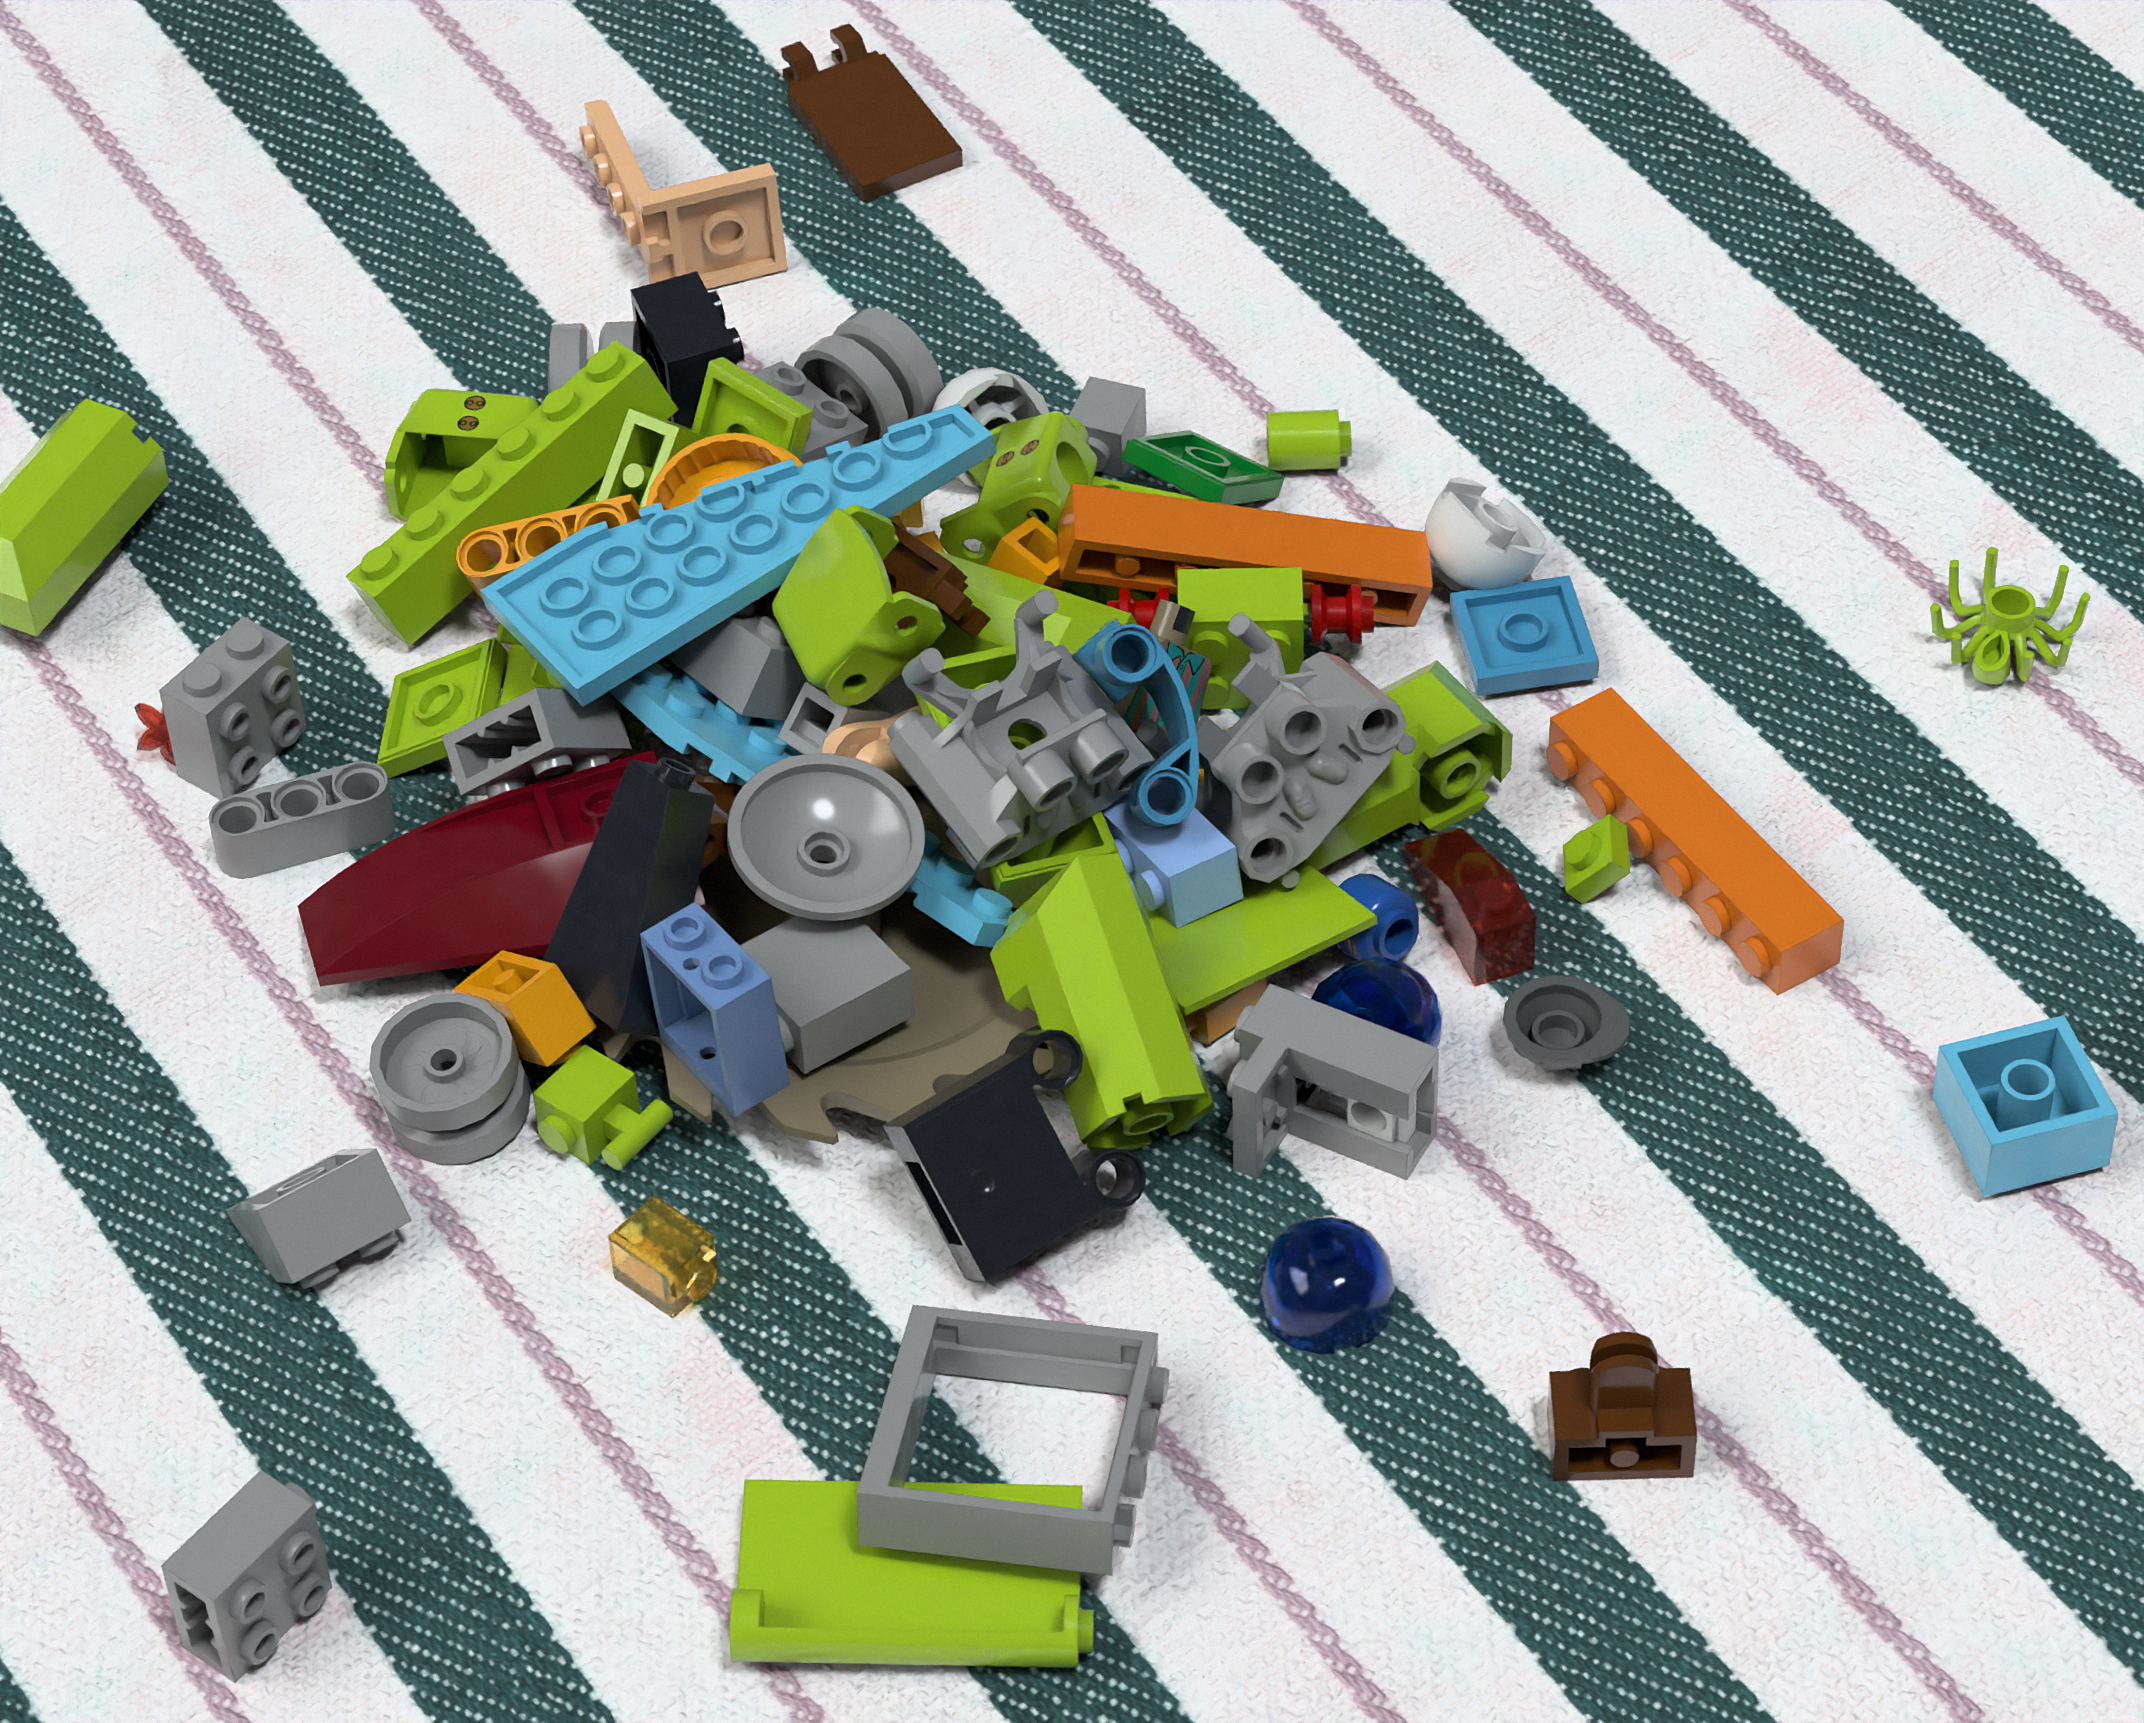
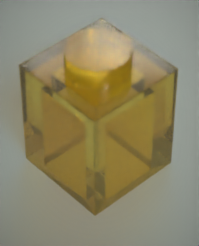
M656 1195L650 1198L608 1235L614 1278L672 1319L692 1301L696 1302L703 1299L719 1278L714 1235Z

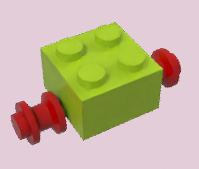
M1302 567L1177 569L1178 604L1196 612L1184 647L1210 658L1212 664L1201 709L1248 708L1251 703L1245 695L1231 684L1251 661L1249 653L1252 651L1228 630L1230 620L1238 613H1244L1279 644L1286 675L1298 673L1304 661V630H1309L1308 622H1311L1312 646H1322L1327 634L1346 633L1352 646H1361L1362 633H1374L1373 596H1361V584H1351L1346 596L1327 597L1320 584L1311 585V609H1308V603H1303ZM1159 587L1154 600H1135L1129 588H1119V600H1107V606L1131 613L1138 625L1149 630L1160 599L1169 601V587Z

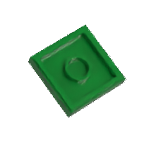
M1191 430L1129 439L1122 456V460L1207 502H1218L1227 505L1278 498L1285 479L1281 477V474Z

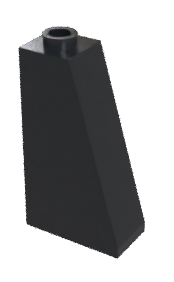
M660 757L657 764L629 759L542 960L556 964L583 1006L615 1031L660 1037L640 933L694 902L716 798L715 795L693 781L696 772L692 768L666 757Z

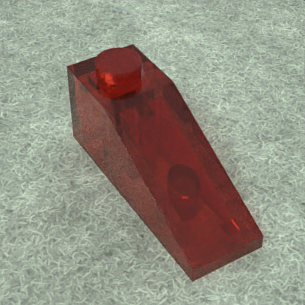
M1461 827L1402 844V853L1474 987L1534 970L1537 917L1510 870Z

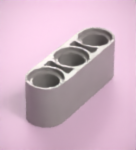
M366 761L345 764L231 795L217 802L209 813V825L218 866L226 875L238 879L257 877L376 844L392 834L396 826L387 773L381 766Z

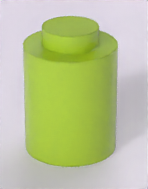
M1338 409L1266 412L1269 469L1273 471L1340 469V457L1352 455L1351 422L1339 421Z

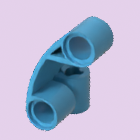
M1114 618L1101 626L1099 631L1072 655L1113 704L1124 698L1140 683L1152 697L1164 722L1171 748L1134 781L1128 796L1129 804L1135 818L1144 825L1154 828L1174 825L1189 816L1194 809L1197 798L1199 753L1193 710L1179 673L1170 656L1154 634L1140 625H1121ZM1154 780L1166 781L1173 787L1176 793L1175 807L1168 815L1158 814L1148 803V789Z

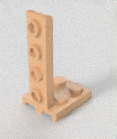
M594 100L584 103L587 125L579 127L584 154L587 160L593 158L594 170L599 186L601 188L607 187L608 199L614 217L621 216L622 228L628 246H638L647 264L650 284L697 271L706 289L788 270L777 179L770 163L651 191L608 102Z

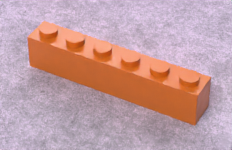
M1075 483L1071 485L1057 523L1060 579L1152 592H1157L1159 587H1169V594L1178 595L1177 569L1302 567L1303 603H1308V609H1311V585L1320 584L1327 597L1346 596L1351 584H1361V596H1373L1374 621L1413 627L1416 626L1433 589L1429 546L1426 533L1422 531Z
M1612 687L1550 717L1549 746L1546 749V757L1553 773L1559 779L1567 780L1585 798L1587 806L1597 818L1602 819L1606 815L1611 814L1627 825L1629 851L1638 858L1642 857L1661 876L1667 890L1672 895L1681 897L1699 915L1706 930L1711 935L1720 937L1739 956L1743 967L1750 975L1760 977L1778 996L1840 963L1844 919Z

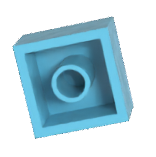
M2064 1015L1939 1046L1932 1099L1984 1197L2110 1165L2118 1112Z

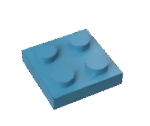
M1570 575L1515 583L1502 588L1474 589L1450 593V613L1477 696L1598 678L1599 659Z

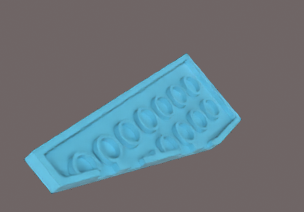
M955 404L887 427L888 433L883 434L882 439L851 448L846 440L825 447L827 457L797 467L792 458L700 489L702 495L696 496L695 501L665 511L661 502L639 509L641 519L608 529L606 520L584 527L483 588L480 592L488 611L584 707L782 585L807 541L836 507L844 510L848 506L857 504L887 518H891L997 453L994 437L989 430L963 407Z
M654 663L609 691L659 738L681 754H689L693 746L713 759L709 772L726 783H737L743 787L750 778L767 766L789 757L803 755V753L778 738L785 721L741 716L686 672L668 671L661 665ZM925 830V845L921 866L915 879L906 890L907 892L917 893L913 906L969 943L976 946L993 948L996 941L1005 933L1006 929L1003 928L1009 916L1014 913L1011 911L1012 902L1005 896L986 889L974 878L976 871L971 866L961 860L949 857L938 847L940 843L938 837Z

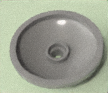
M803 754L780 760L762 769L750 778L737 794L729 813L727 825L729 855L732 864L744 883L756 895L772 906L796 916L815 920L836 921L858 918L874 913L894 902L908 889L915 879L921 866L925 845L923 819L915 801L907 790L880 768L856 758L837 754ZM823 860L829 862V864H822L815 861Z

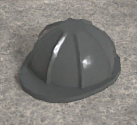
M1549 975L1531 979L1514 990L1505 1003L1502 1024L1508 1040L1514 1046L1515 1052L1542 1067L1545 1072H1548L1550 1070L1563 1071L1569 1069L1576 1071L1582 1067L1583 1063L1606 1060L1620 1052L1629 1039L1631 1021L1625 1007L1613 996L1597 986L1577 977Z

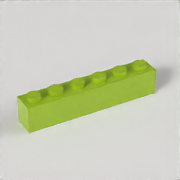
M614 340L605 349L596 352L589 359L587 365L562 387L550 392L542 404L520 424L502 434L497 444L472 466L460 471L454 477L452 483L431 502L413 512L407 522L383 544L370 550L363 557L361 563L346 575V578L380 624L410 647L474 591L459 569L456 561L457 548L469 533L481 528L567 509L605 475L629 408L666 420L679 409L646 359ZM499 562L490 565L485 572L493 569Z

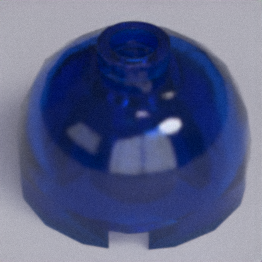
M1382 956L1363 958L1350 962L1320 982L1311 998L1436 1048L1440 1044L1443 1012L1438 995L1426 977L1407 963Z
M1332 1215L1309 1217L1290 1225L1268 1246L1258 1276L1259 1305L1266 1315V1325L1272 1334L1294 1349L1319 1355L1335 1354V1345H1344L1356 1340L1357 1348L1370 1343L1387 1326L1394 1308L1395 1288L1389 1255L1369 1230L1353 1220Z

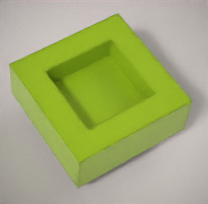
M1608 814L1586 830L1578 832L1571 840L1563 844L1565 890L1567 894L1584 904L1630 874L1627 825L1611 814Z

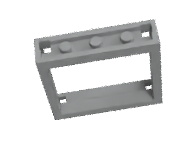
M912 1305L857 1490L858 1544L1113 1576L1119 1547L1131 1548L1133 1542L1136 1506L1130 1504V1499H1142L1145 1491L1148 1461L1146 1456H1141L1142 1450L1154 1451L1156 1444L1159 1411L1158 1409H1153L1152 1406L1153 1403L1164 1404L1167 1397L1169 1369L1158 1367V1333ZM941 1373L1128 1395L1100 1511L904 1488L936 1374Z

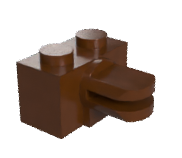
M1625 1331L1608 1334L1596 1340L1591 1351L1589 1368H1576L1570 1371H1549L1547 1421L1553 1481L1694 1477L1697 1429L1690 1367L1664 1368L1658 1366L1657 1350L1648 1336Z

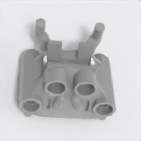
M1040 590L1018 607L1015 613L1016 618L1014 619L1017 664L1009 676L1000 683L995 680L979 689L961 688L940 672L945 665V661L940 651L935 648L925 649L910 660L902 670L906 686L952 718L953 721L942 730L931 714L922 716L918 710L909 711L900 716L889 727L887 735L891 741L888 743V747L896 760L949 828L946 831V835L974 871L1013 859L1109 807L1121 796L1130 793L1131 785L1138 776L1155 762L1152 755L1065 645L1054 646L1051 641H1044L1043 620L1053 614L1058 608V601L1050 590ZM1029 723L1038 727L1043 732L1045 738L1022 750H1018L1010 742L1008 731L1016 724Z
M1238 613L1230 620L1228 630L1252 651L1249 653L1251 661L1231 684L1245 695L1251 703L1243 716L1227 731L1222 730L1205 714L1195 724L1198 737L1199 769H1204V782L1198 785L1194 807L1236 846L1239 868L1252 879L1267 883L1277 879L1284 887L1293 888L1300 880L1299 873L1293 867L1306 860L1389 765L1395 749L1402 754H1409L1415 749L1416 742L1413 737L1404 731L1407 722L1400 706L1340 656L1321 651L1304 660L1298 673L1286 675L1279 644L1244 613ZM1152 719L1145 720L1139 725L1136 736L1159 756H1162L1171 748L1167 732Z

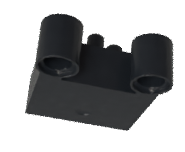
M1027 1030L1018 1033L1009 1042L1004 1054L883 1125L965 1279L987 1282L1105 1209H1122L1131 1206L1141 1197L1145 1188L1146 1173L1143 1163L1134 1153L1126 1149L1090 1147L1081 1150L1071 1161L1033 1091H1058L1069 1087L1078 1079L1083 1067L1081 1047L1072 1035L1062 1030ZM1042 1042L1051 1048L1054 1056L1053 1067L1044 1078L1037 1073L1033 1064L1034 1053ZM1108 1160L1114 1166L1116 1183L1107 1195H1103L1098 1189L1096 1176L1099 1167Z

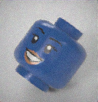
M1360 873L1347 878L1338 886L1377 915L1378 924L1334 944V947L1369 967L1387 966L1411 951L1419 934V911L1414 899L1409 894L1374 874Z

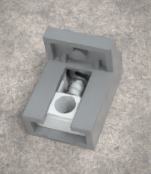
M1271 983L1255 1006L1249 1004L1241 1012L1234 1031V1040L1240 1044V1061L1235 1065L1227 1085V1096L1232 1098L1233 1112L1227 1132L1228 1139L1233 1141V1170L1258 1179L1286 1135L1290 1134L1401 1179L1408 1180L1436 1136L1439 1048Z

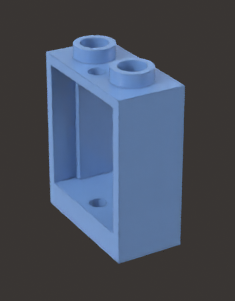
M696 902L640 933L661 1041L734 1117H737L790 1085L771 977ZM706 1054H715V1057L705 1059Z

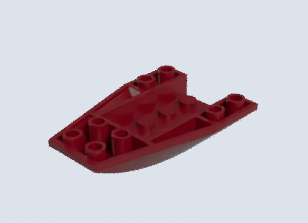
M647 751L531 784L473 803L403 834L335 875L297 906L320 987L485 964L502 950L527 957L545 955L629 759L657 764L658 761L654 751ZM698 880L694 902L708 914Z

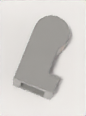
M806 681L778 738L803 754L822 753L824 741L834 729L855 722L882 720L893 715L867 701L851 706L838 705L829 698L826 690Z

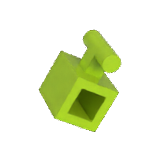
M586 1044L574 1053L533 1093L538 1123L537 1130L542 1140L554 1151L562 1154L568 1152L589 1166L602 1154L603 1159L609 1166L616 1170H621L674 1117L670 1107L659 1099L652 1101L640 1112L635 1073Z

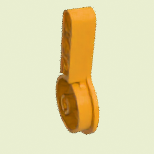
M742 433L713 435L688 445L675 454L662 467L651 485L646 506L642 508L661 502L665 511L695 501L696 496L702 495L700 491L702 488L792 458L796 467L804 463L789 451L757 436ZM629 494L481 528L469 533L461 541L457 548L456 561L469 584L483 600L480 590L584 527L606 520L608 529L641 519L638 510L642 508L639 507L633 495ZM499 562L493 569L485 572L490 565ZM782 585L767 594L776 595ZM765 595L759 598L758 600H764Z

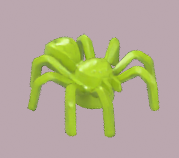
M1990 547L1986 551L1983 578V601L1985 604L1965 607L1959 594V560H1950L1949 599L1958 616L1970 618L1954 627L1946 628L1943 624L1941 606L1933 603L1930 607L1932 632L1938 637L1951 639V661L1953 664H1964L1975 653L1971 666L1974 678L1983 683L1999 685L2010 676V645H2015L2017 676L2026 683L2030 679L2035 654L2027 650L2026 638L2029 637L2048 664L2055 667H2064L2066 665L2073 638L2070 636L2078 631L2083 624L2091 595L2086 592L2081 595L2072 621L2062 630L2058 631L2043 621L2049 619L2055 613L2062 600L2069 573L2067 565L2059 566L2052 596L2044 608L2036 607L2033 595L2022 587L2015 585L1995 587L1999 549ZM1981 625L1962 650L1961 635L1975 626ZM2038 630L2054 641H2063L2057 656L2052 652Z

